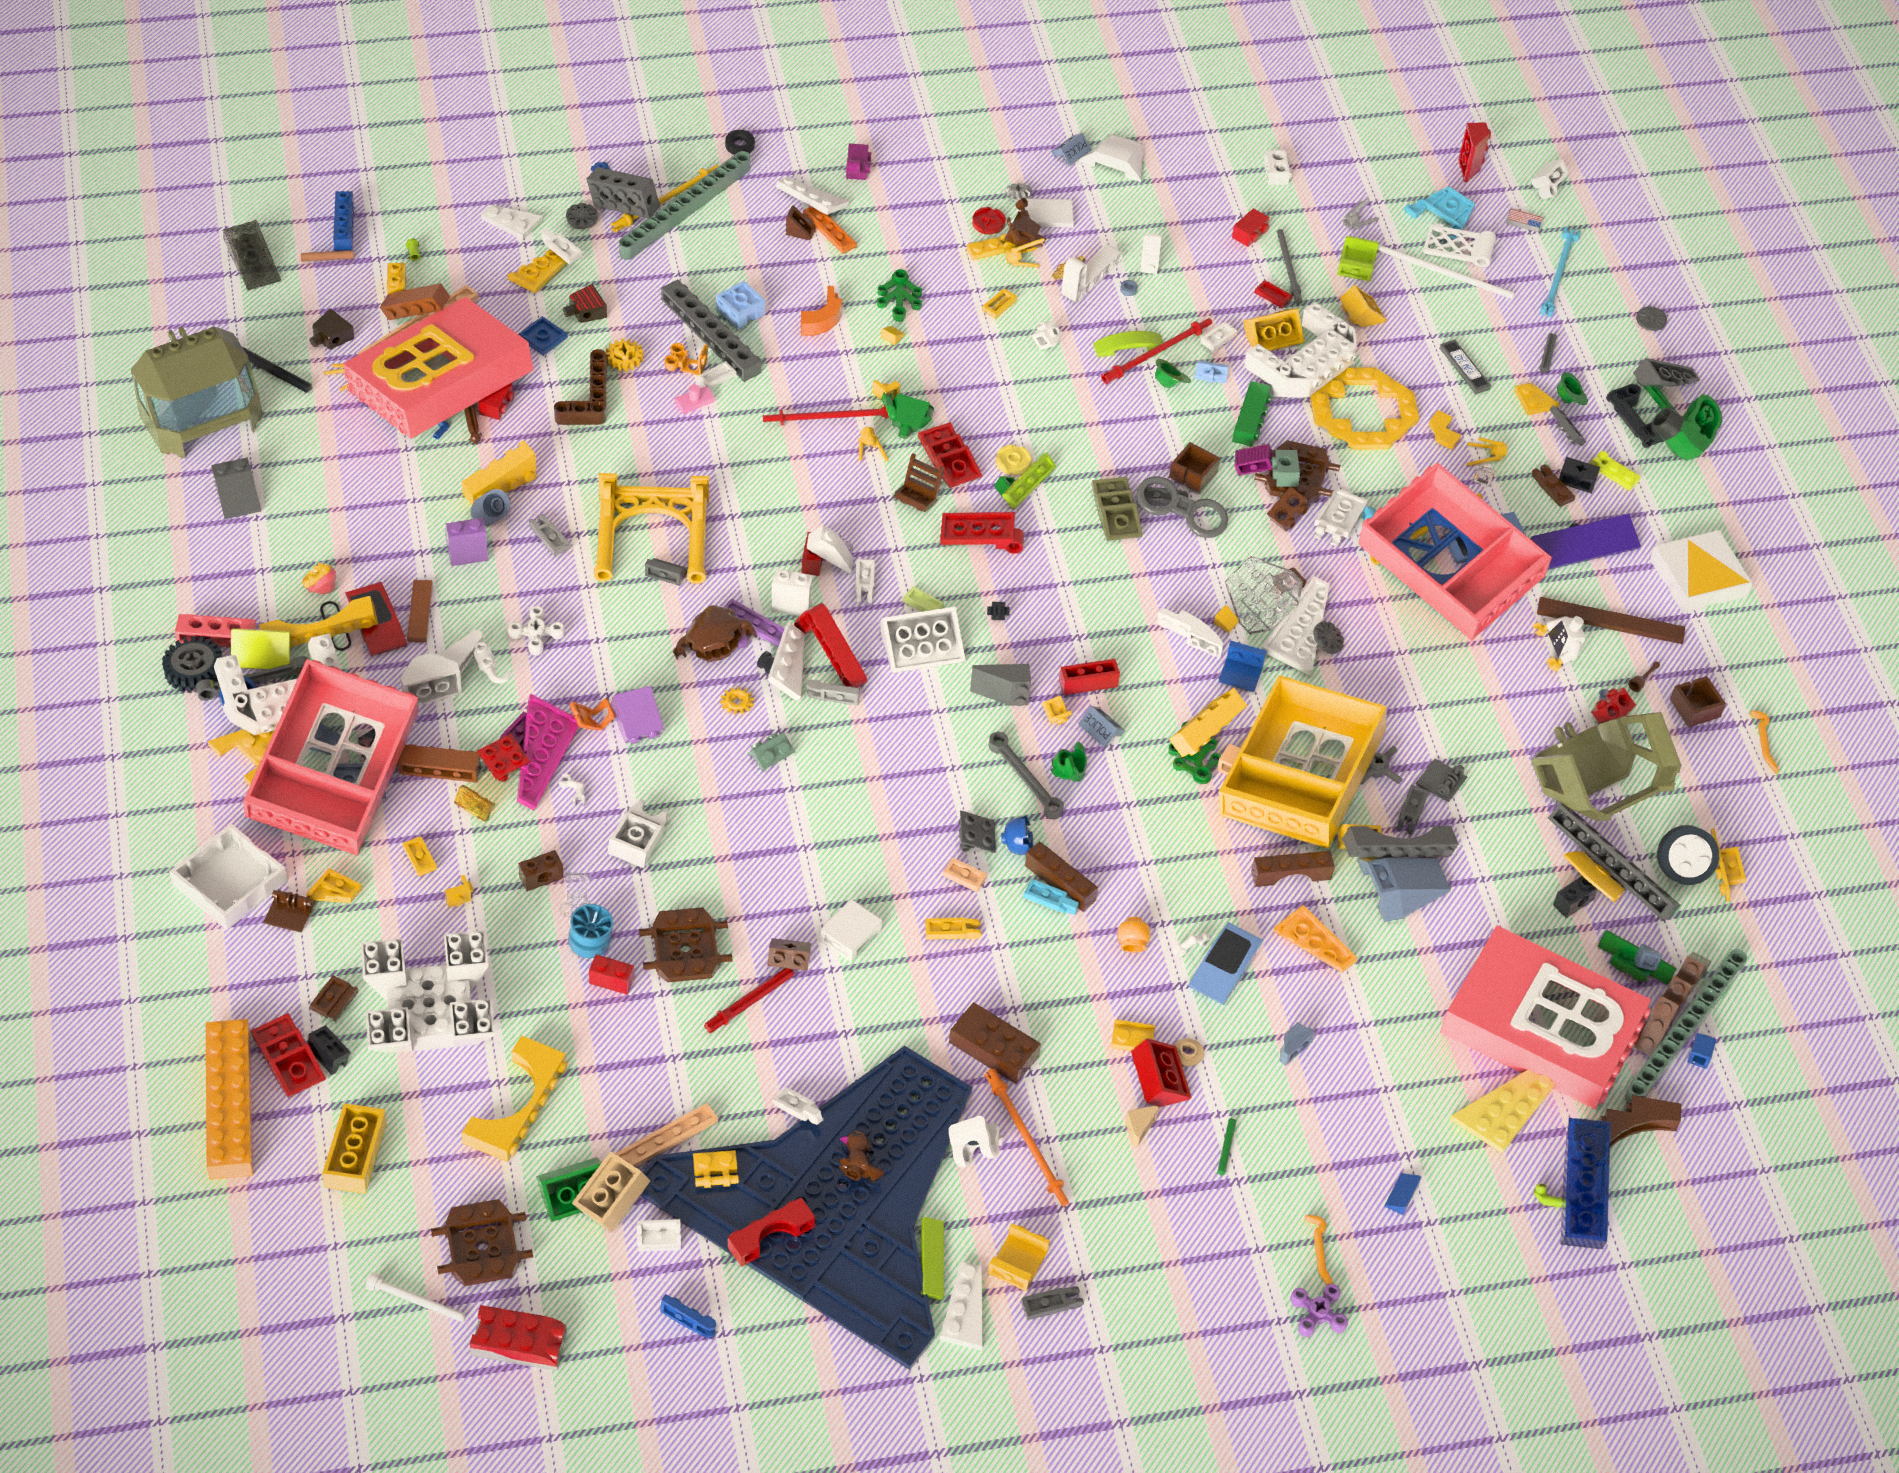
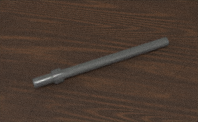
M1278 229L1277 235L1291 284L1290 291L1294 296L1295 303L1301 304V288L1297 284L1285 235L1282 229Z

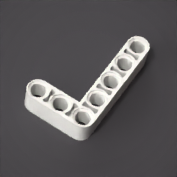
M1107 244L1087 264L1073 256L1070 257L1064 268L1062 295L1078 303L1120 263L1123 258V252Z

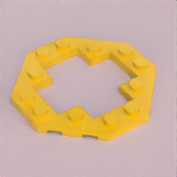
M1348 367L1310 396L1314 424L1319 427L1323 426L1329 430V434L1338 440L1346 441L1353 450L1389 449L1396 440H1400L1408 433L1412 426H1416L1419 422L1415 393L1375 367ZM1344 385H1377L1379 398H1396L1400 418L1384 419L1385 432H1352L1350 419L1332 418L1329 398H1344Z

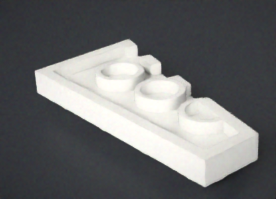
M791 177L778 180L776 184L777 188L825 214L842 210L849 205L848 200L796 181Z
M789 623L785 626L767 680L797 701L801 698L805 633Z
M960 1262L940 1340L982 1350V1266Z

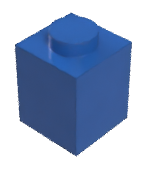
M1697 1033L1692 1043L1687 1063L1707 1069L1717 1039Z

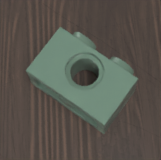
M1275 450V457H1272L1271 461L1273 479H1276L1277 487H1298L1300 470L1297 450Z

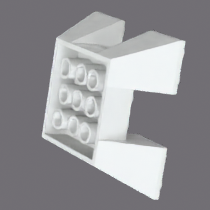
M485 930L444 934L446 965L406 969L402 938L361 943L363 979L387 1001L388 1008L385 1010L366 1011L368 1049L390 1054L476 1045L495 1036L492 998L471 1000L470 995L488 968Z

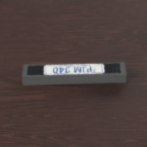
M1455 339L1440 344L1439 349L1475 395L1490 390L1491 384Z

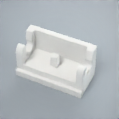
M680 1219L637 1221L638 1251L681 1250Z

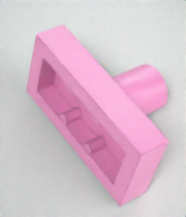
M696 384L689 387L688 393L675 398V404L683 414L715 402V397L707 386L700 388Z

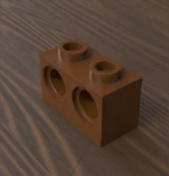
M1290 487L1268 511L1267 515L1271 521L1287 532L1295 526L1301 515L1306 514L1310 504L1305 497ZM1300 501L1297 506H1292L1294 502ZM1287 515L1284 520H1280L1281 516Z

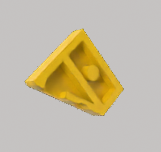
M328 868L306 893V896H310V899L318 901L351 903L363 888L362 884Z

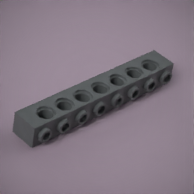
M677 279L661 287V300L705 344H708V347L723 362L727 361L736 370V375L743 382L761 374V359L755 356L747 345L745 346L739 337L734 335L729 327L724 325L718 316L714 315L707 305L703 304L685 284Z
M1559 803L1549 815L1548 819L1660 919L1669 920L1681 906L1573 809Z

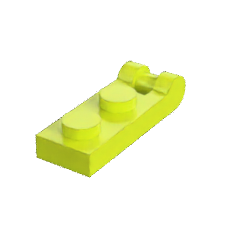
M1600 451L1597 457L1590 461V464L1600 467V473L1629 491L1640 482L1641 476L1610 458L1605 451Z

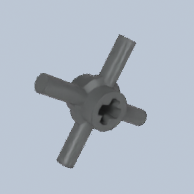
M1395 746L1389 748L1384 754L1375 753L1360 783L1361 785L1371 776L1380 778L1383 775H1386L1397 784L1401 783L1403 778L1390 770L1388 760L1398 751Z

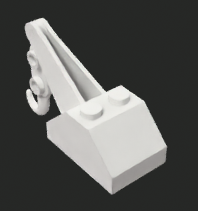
M472 630L439 655L429 653L414 657L401 676L402 692H410L418 697V706L462 694L460 675L473 656L480 670L486 673L490 680L495 683L507 682L511 678V670H507L505 677L496 676V661L489 645L483 643V636L480 630Z

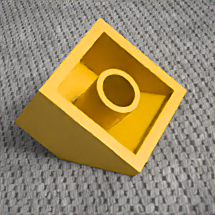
M1356 285L1352 286L1339 298L1342 302V308L1345 312L1349 313L1350 316L1348 318L1354 325L1358 324L1363 328L1387 321L1374 298Z

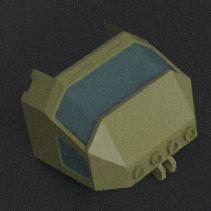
M181 326L178 327L179 335L182 337L180 339H176L174 332L169 330L167 333L171 342L146 350L131 368L140 418L161 453L169 454L170 452L178 454V457L185 458L183 443L246 420H250L251 431L254 433L257 422L263 416L260 396L248 355L234 333L214 326L187 336L185 329Z

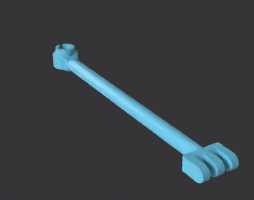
M1564 227L1561 238L1566 239L1547 301L1541 306L1540 313L1545 316L1547 309V317H1551L1554 313L1555 307L1553 302L1572 241L1578 242L1581 232L1577 230L1576 234H1573L1574 229L1571 228L1569 233L1567 232L1568 227Z

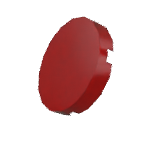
M983 207L974 212L972 225L980 233L988 235L997 234L1004 229L1006 217L999 209L995 208L994 210L991 207Z

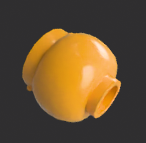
M1139 917L1127 918L1126 921L1119 925L1117 931V938L1121 943V949L1133 953L1143 952L1147 949V944L1151 937L1149 925Z

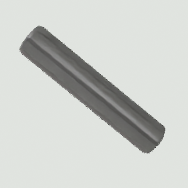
M1548 334L1539 369L1540 372H1549L1557 340L1556 334Z

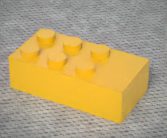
M343 1104L322 1172L324 1188L366 1194L387 1125L385 1109Z

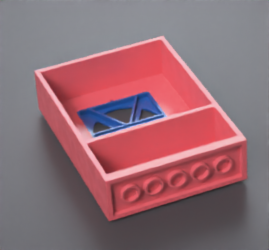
M1438 462L1432 467L1429 466L1422 476H1417L1410 486L1404 487L1397 497H1392L1384 508L1380 507L1372 518H1367L1362 524L1363 528L1359 535V545L1470 640L1475 639L1545 577L1552 558ZM1435 525L1448 528L1452 532L1440 541ZM1427 526L1434 545L1409 538L1414 531L1420 527ZM1457 537L1463 540L1467 548V561L1456 572L1436 574L1423 568ZM1409 547L1427 551V553L1416 562L1409 552Z

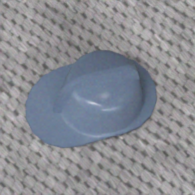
M500 489L491 490L473 502L471 506L472 518H483L485 526L493 524L509 512L511 499Z

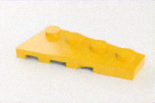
M550 249L545 252L544 256L534 258L533 262L526 266L524 264L519 267L517 272L507 274V278L509 281L536 294L567 262Z

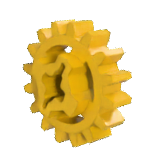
M621 338V342L614 340V344L609 343V348H606L607 364L612 365V369L618 367V371L625 369L628 372V368L635 370V366L640 367V362H643L644 351L641 345H637V341L632 343L631 339L624 341Z

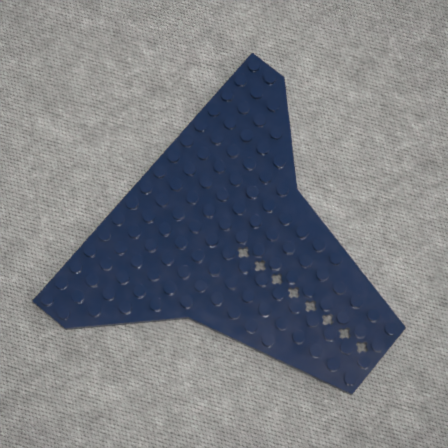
M903 1046L820 1106L818 1109L821 1111L823 1121L818 1125L811 1123L809 1119L806 1121L802 1119L775 1140L656 1155L642 1171L650 1182L640 1196L673 1218L680 1219L681 1223L731 1255L732 1253L728 1249V1237L732 1232L742 1230L752 1221L760 1220L766 1217L769 1212L783 1208L789 1201H796L802 1198L815 1216L814 1228L797 1237L782 1231L768 1234L760 1243V1257L746 1265L905 1368L911 1370L935 1339L927 1294H923V1273L913 1229L950 1145L949 1128L951 1125L959 1123L973 1087L910 1048ZM927 1080L931 1081L929 1086L923 1085L922 1082H926ZM919 1095L918 1100H912L910 1096ZM907 1109V1114L902 1115L898 1110ZM894 1123L895 1129H889L887 1124L891 1125ZM858 1130L863 1132L871 1145L869 1148L871 1158H869L870 1164L883 1169L884 1175L876 1181H873L870 1177L864 1178L861 1176L860 1180H852L847 1177L845 1172L841 1171L839 1167L841 1165L839 1163L841 1158H847L849 1154L847 1145L840 1140L841 1137L848 1136L852 1131ZM876 1138L879 1140L880 1138H883V1143L877 1144L874 1139ZM736 1150L737 1173L729 1175H738V1183L725 1187L723 1185H711V1188L696 1186L695 1178H702L703 1176H695L694 1153ZM722 1174L710 1175V1177L722 1176ZM838 1183H847V1188H840Z

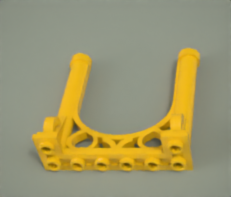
M599 473V500L601 502L597 562L594 568V577L599 581H608L612 578L614 535L619 524L631 516L654 512L673 516L687 527L690 534L687 579L694 584L703 583L706 579L704 563L707 503H709V476H691V488L617 486L616 473ZM632 503L634 506L626 509L621 507L620 504ZM677 504L686 505L687 508L677 510L673 506ZM616 510L619 513V515L614 519V513ZM691 512L692 521H690V519L687 517V515H689Z

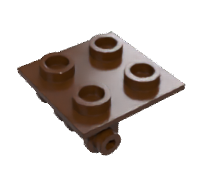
M281 889L273 890L272 898L274 900L263 923L302 933L316 900L310 899V896L304 897L298 895V893H287L281 891Z

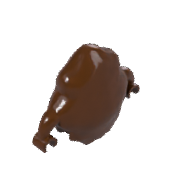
M711 605L695 616L692 620V626L677 642L676 647L673 649V654L676 660H678L681 654L686 658L687 654L684 648L688 646L702 660L707 662L719 661L729 657L738 648V642L743 634H745L747 640H749L751 635H754L755 638L758 636L752 623L736 617L733 609Z

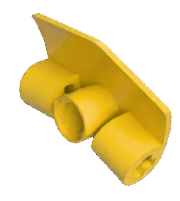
M1573 851L1565 853L1564 858L1585 879L1614 903L1626 891L1610 877L1609 872L1596 864L1585 852Z

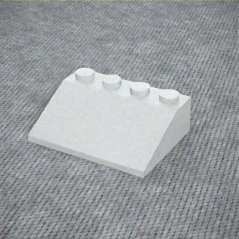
M956 607L885 617L879 622L883 644L892 673L966 662Z

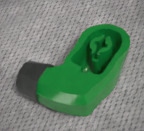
M1701 394L1690 403L1683 416L1669 407L1661 410L1654 417L1651 429L1654 433L1659 434L1674 455L1688 461L1700 457L1714 441L1717 430L1723 422L1722 413L1719 405L1712 397Z

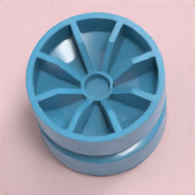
M596 904L582 905L573 912L570 920L568 943L575 954L583 958H594L596 954L602 956L608 951L613 929V918L610 912Z

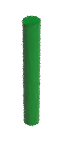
M1233 1118L1228 1119L1217 1171L1219 1175L1226 1174L1236 1126V1120Z

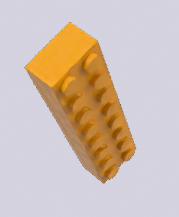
M248 1019L205 1022L206 1158L209 1180L253 1176L251 1033Z

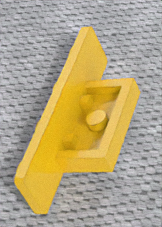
M1715 828L1711 829V836L1715 839L1719 849L1718 868L1715 870L1716 877L1721 879L1722 884H1719L1720 893L1725 895L1726 902L1730 901L1729 885L1746 883V877L1738 847L1720 849Z

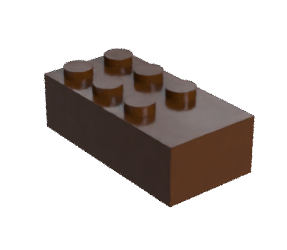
M975 1002L970 1005L950 1029V1044L990 1069L995 1068L998 1074L1016 1085L1040 1055V1042Z

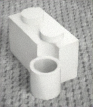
M1562 159L1551 161L1541 168L1531 179V182L1535 188H1539V195L1542 199L1551 198L1557 195V185L1567 176L1569 170Z

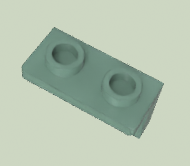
M775 732L767 737L768 741L764 744L759 741L751 746L752 750L747 754L749 756L753 755L761 771L795 753L784 732L780 735Z

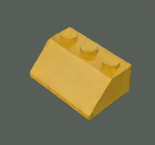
M1298 308L1243 320L1246 337L1252 348L1260 344L1268 351L1304 343Z

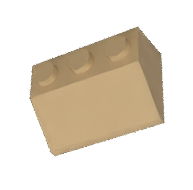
M610 1151L572 1204L612 1233L649 1184L650 1180L639 1169Z

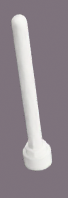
M374 1272L370 1274L367 1280L366 1289L373 1292L383 1290L458 1321L465 1319L464 1313L384 1282L382 1276Z

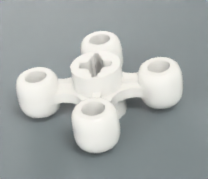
M534 606L530 609L531 620L528 622V625L522 626L519 622H512L508 626V634L512 639H519L523 635L528 636L530 640L528 643L529 652L537 656L543 652L542 641L545 639V636L550 635L554 639H561L565 635V627L560 622H554L551 626H546L543 621L545 618L544 609L540 606Z

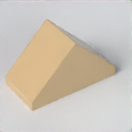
M1150 1106L1127 1111L1125 1122L1133 1147L1137 1148L1157 1119L1159 1107Z

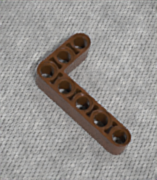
M595 349L590 353V401L556 402L554 404V420L557 424L601 425L605 423L606 352L604 350Z

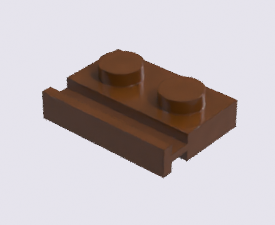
M332 975L311 1002L310 1010L326 1018L329 1017L336 1022L358 993V987H353L350 983Z

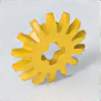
M731 687L730 692L724 691L726 696L721 695V698L724 700H720V704H724L722 708L728 709V713L734 709V715L737 714V710L744 714L743 709L750 711L749 707L754 706L753 703H750L754 701V698H749L752 696V693L747 694L748 689L746 688L742 691L740 690L741 687H738L736 690ZM735 698H739L741 702L740 704L736 705V703L732 701H735Z

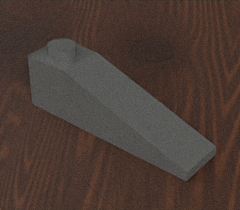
M1645 358L1633 372L1640 385L1649 387H1674L1700 381V378L1691 367Z

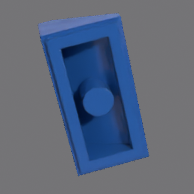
M1401 1173L1384 1207L1404 1215L1422 1177Z

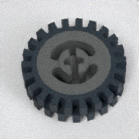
M192 636L191 641H188L186 637L183 638L184 643L181 644L178 640L175 642L176 647L171 644L169 650L164 652L165 656L162 658L164 675L169 685L172 684L174 689L179 687V691L183 692L186 688L187 693H192V689L201 680L210 679L218 682L214 665L217 658H222L223 655L220 647L215 642L212 643L210 639L204 641V637H199V640L196 641V637ZM192 659H194V661H195V666H196V669H195V670H193V668H192V664H191V660H192Z

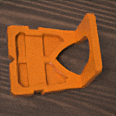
M606 698L594 709L574 701L570 703L575 720L581 728L603 730L615 718L611 704ZM607 708L608 715L601 724H598L591 718V715H596Z

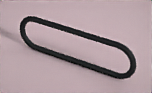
M327 601L321 605L320 612L322 614L323 620L326 619L325 614L323 612V607L327 604H333L336 606L337 611L340 612L337 603L333 601ZM345 633L348 639V645L344 648H338L335 645L333 637H331L334 648L336 650L344 651L351 646V639L348 633Z

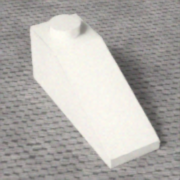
M821 525L809 533L808 550L850 574L852 572L854 557L836 532Z

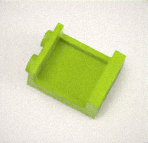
M1346 236L1337 275L1370 282L1379 242Z

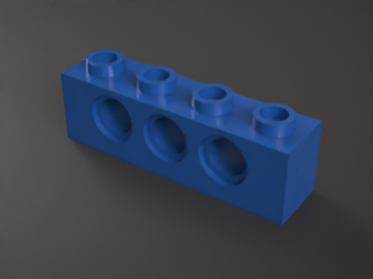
M335 191L334 251L353 250V191Z

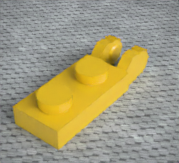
M1003 234L1000 237L967 244V251L972 260L1003 254L1006 250L1015 248L1017 245L1004 240L1006 234Z
M965 917L925 918L926 939H978L982 936V932L979 929H975L981 926L979 919H965Z

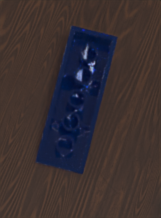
M1568 1118L1563 1173L1560 1245L1603 1250L1607 1243L1611 1122Z

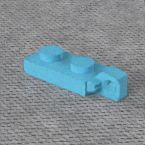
M1031 879L1023 893V898L1058 912L1075 915L1078 911L1079 902L1072 900L1067 892Z

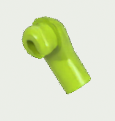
M1538 1183L1535 1187L1536 1189H1534V1195L1541 1204L1561 1208L1562 1197L1550 1196L1546 1191V1185Z

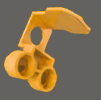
M672 344L670 347L671 355L666 356L664 359L665 367L669 371H675L678 367H681L683 372L694 375L702 374L707 364L708 344L704 345L698 361L688 358V351L685 350L683 344ZM697 364L698 369L691 370L689 369V365Z

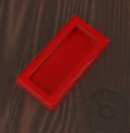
M1266 280L1259 284L1254 292L1282 309L1293 297L1290 293Z

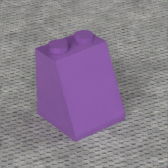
M483 518L446 523L445 539L451 566L488 561L487 537Z
M651 686L613 696L610 704L625 743L636 744L641 742L643 738L655 739L660 737L664 727Z

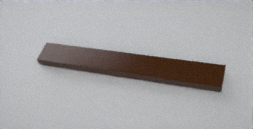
M1540 597L1538 601V615L1552 618L1565 616L1574 618L1578 616L1583 619V624L1678 644H1683L1685 626Z

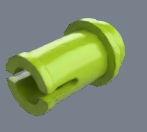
M410 238L406 242L409 258L412 261H417L421 257L418 248L420 245L415 238Z

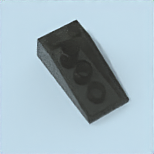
M257 220L223 229V240L248 291L281 281Z

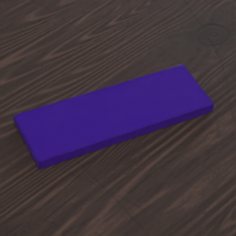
M1630 514L1539 534L1530 538V540L1552 557L1548 570L1628 552L1641 547Z

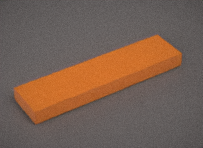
M812 206L803 210V215L842 254L857 247V243L828 214Z

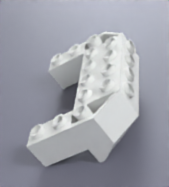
M1314 302L1304 310L1302 326L1319 337L1285 362L1260 344H1257L1247 351L1245 368L1271 385L1270 393L1272 397H1309L1354 363L1357 348L1355 328L1317 302Z
M330 634L312 637L308 644L311 659L320 661L325 666H334L341 669ZM236 654L217 658L214 669L225 700L223 710L230 722L254 735L274 731L298 679L247 690ZM332 713L325 715L323 719L330 718Z

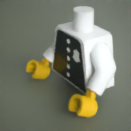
M1565 616L1546 622V625L1540 623L1533 625V628L1539 629L1534 632L1539 636L1545 635L1546 631L1549 630L1547 634L1558 658L1556 660L1552 657L1547 660L1549 668L1553 671H1558L1562 663L1566 664L1578 657L1585 641V635L1581 628L1584 623L1582 618L1578 616L1574 618Z

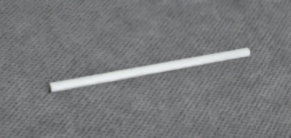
M1380 244L1378 245L1377 251L1510 299L1514 296V292Z

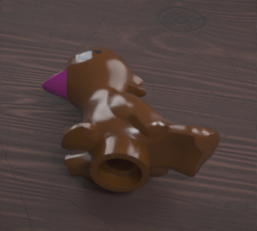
M858 1130L852 1131L848 1136L840 1138L849 1149L847 1158H841L839 1161L841 1164L839 1166L840 1170L844 1171L847 1177L852 1180H860L861 1176L864 1178L870 1177L873 1181H876L884 1175V1170L872 1166L864 1153L865 1151L870 1152L869 1148L871 1145L863 1132Z

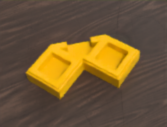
M1437 410L1429 421V427L1433 430L1437 443L1453 450L1459 442L1461 435L1447 429L1453 417Z

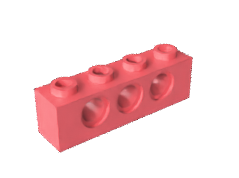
M179 614L175 635L176 640H179L181 644L184 643L183 638L187 637V640L191 641V637L195 636L196 641L199 640V637H204V641L210 639L218 647H231V630L233 628L257 630L255 619Z

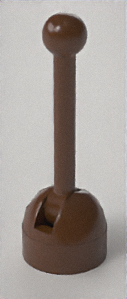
M1655 661L1653 666L1642 677L1638 675L1632 677L1628 682L1630 689L1634 692L1641 691L1645 686L1644 679L1654 669H1658L1660 663Z

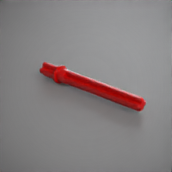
M784 968L723 1011H718L716 1016L705 1023V1029L711 1034L722 1025H728L729 1021L792 978L794 971Z

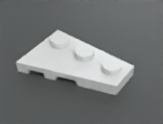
M495 205L489 206L481 214L482 220L521 240H524L543 222L542 215Z

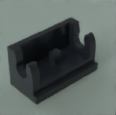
M326 1025L309 1033L307 1043L315 1058L331 1075L337 1072L340 1063L343 1067L347 1065L348 1056L351 1054V1051Z

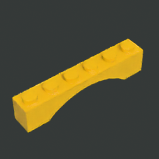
M371 596L352 600L334 616L317 623L291 624L274 620L259 624V629L290 631V647H296L297 645L309 642L312 637L326 634L334 637L342 633L370 628L378 625Z

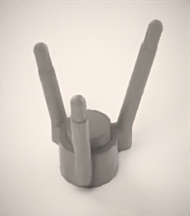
M1369 198L1364 202L1361 201L1349 214L1343 217V224L1347 228L1354 227V229H1357L1360 226L1379 220V217L1359 223L1360 216L1357 212L1370 201Z

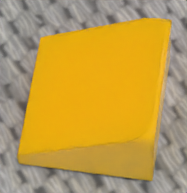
M893 326L884 327L881 330V338L894 345L905 336V333Z
M1226 605L1215 615L1214 620L1216 626L1228 633L1240 622Z

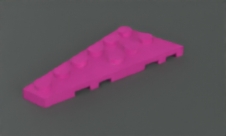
M531 693L528 697L522 749L530 763L520 767L516 802L535 810L579 726L575 716Z

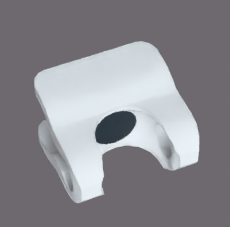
M977 1116L950 1126L949 1137L953 1148V1157L959 1167L964 1168L971 1165L974 1150L979 1146L983 1155L989 1159L999 1155L998 1124L994 1122L987 1124L983 1116Z

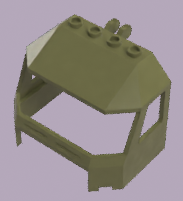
M1662 712L1622 716L1597 724L1576 734L1572 724L1567 722L1564 724L1565 733L1562 727L1558 726L1554 729L1559 743L1537 752L1531 758L1545 796L1595 821H1612L1610 816L1659 792L1674 791L1676 785L1674 781L1682 767ZM1642 723L1652 750L1634 744L1627 724ZM1636 754L1658 765L1650 787L1600 811L1592 807L1588 795L1628 777Z

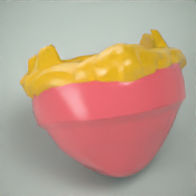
M318 563V566L314 565L313 570L309 571L303 578V587L310 592L318 594L331 593L335 589L336 571L327 563Z

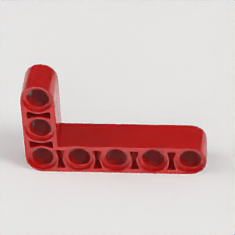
M819 603L804 611L794 622V626L805 633V635L813 631L844 686L858 688L866 684V674L827 607L823 603Z

